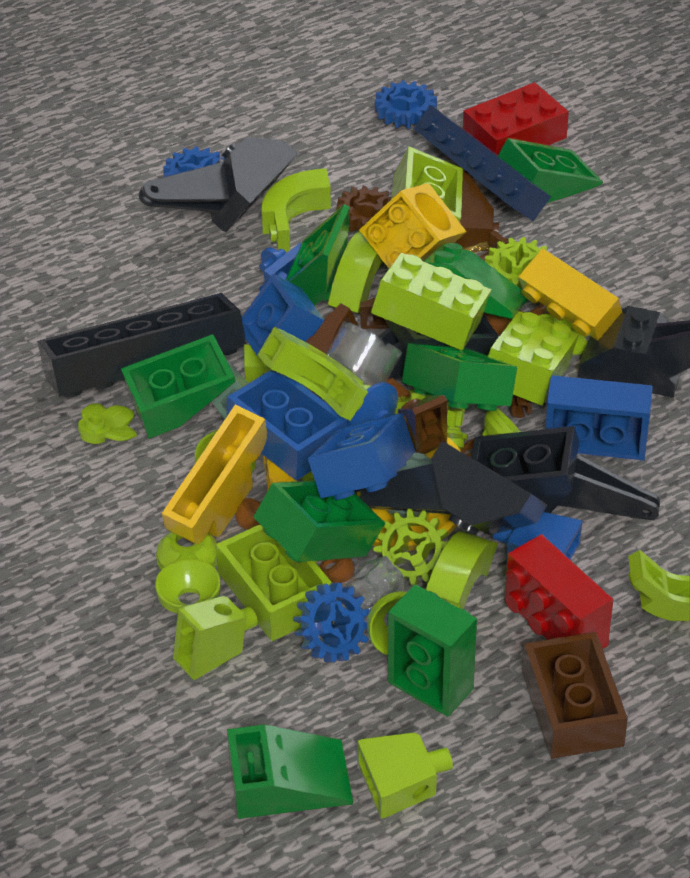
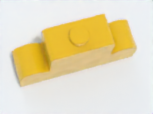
M234 405L162 512L166 530L194 544H200L208 532L217 538L221 535L235 515L241 502L252 489L253 481L250 465L261 454L267 439L266 421L264 418Z

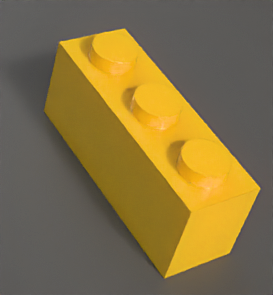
M543 248L518 276L522 287L521 292L528 300L533 303L539 301L546 306L547 311L558 320L566 319L572 323L574 330L584 337L590 335L598 341L622 313L618 297Z

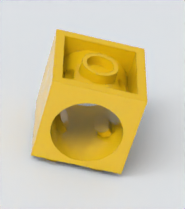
M429 183L401 190L359 230L389 269L401 253L415 255L424 262L441 245L455 243L467 232Z

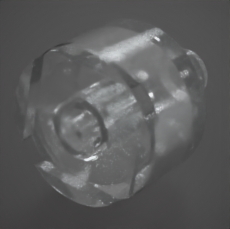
M343 321L326 354L364 382L363 385L373 386L377 383L387 382L402 352L389 343L385 346V343L374 334L352 323Z

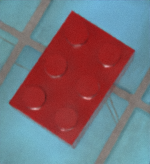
M534 82L463 110V128L499 155L507 138L543 145H551L566 139L569 111Z
M542 534L508 553L505 602L513 613H519L528 621L535 634H542L549 640L596 632L602 649L609 645L614 600Z

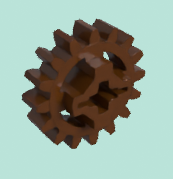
M362 186L360 190L351 187L350 192L343 191L342 197H338L336 210L343 204L350 207L349 231L352 232L360 230L392 197H389V191L378 192V187H374L373 190H368L366 186Z

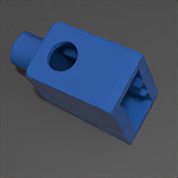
M543 512L537 523L493 534V539L507 544L506 563L508 561V553L540 534L571 560L581 543L582 521Z

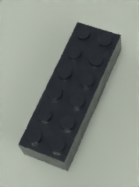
M218 293L37 341L45 378L59 397H75L83 392L82 390L93 387L104 389L111 387L116 381L123 380L121 368L209 335H214L223 355L236 353L237 349L246 345L240 309L223 293Z

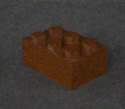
M592 632L525 643L522 673L550 758L554 759L624 747L628 717L597 633Z

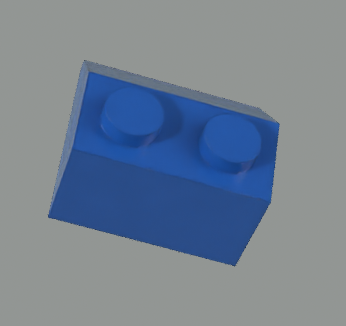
M272 274L242 316L245 338L256 355H258L274 327L306 342L324 322L323 317L302 288L275 274Z

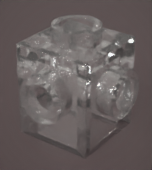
M387 556L365 562L346 583L347 587L355 588L354 596H363L365 598L360 605L361 608L370 609V611L375 603L385 595L400 591L408 592L411 589L403 578L401 571L392 564Z

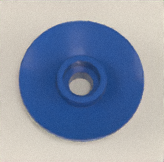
M386 382L377 383L369 387L361 408L356 411L351 421L348 420L347 427L395 415L398 403V393L395 387Z

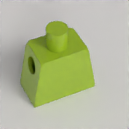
M225 596L178 609L173 659L193 680L198 679L242 652L245 631L256 627L258 624L256 613L251 607H245L240 610Z
M417 733L358 740L357 763L381 819L435 796L437 773L453 769V762L448 748L444 747L427 752L421 736Z

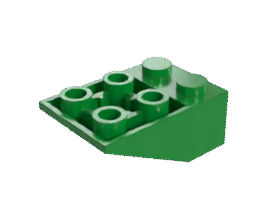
M266 724L227 729L229 761L238 819L353 804L342 740Z

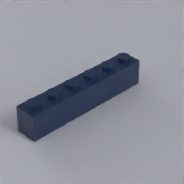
M432 105L429 106L414 127V130L509 206L530 220H535L551 198L549 194Z

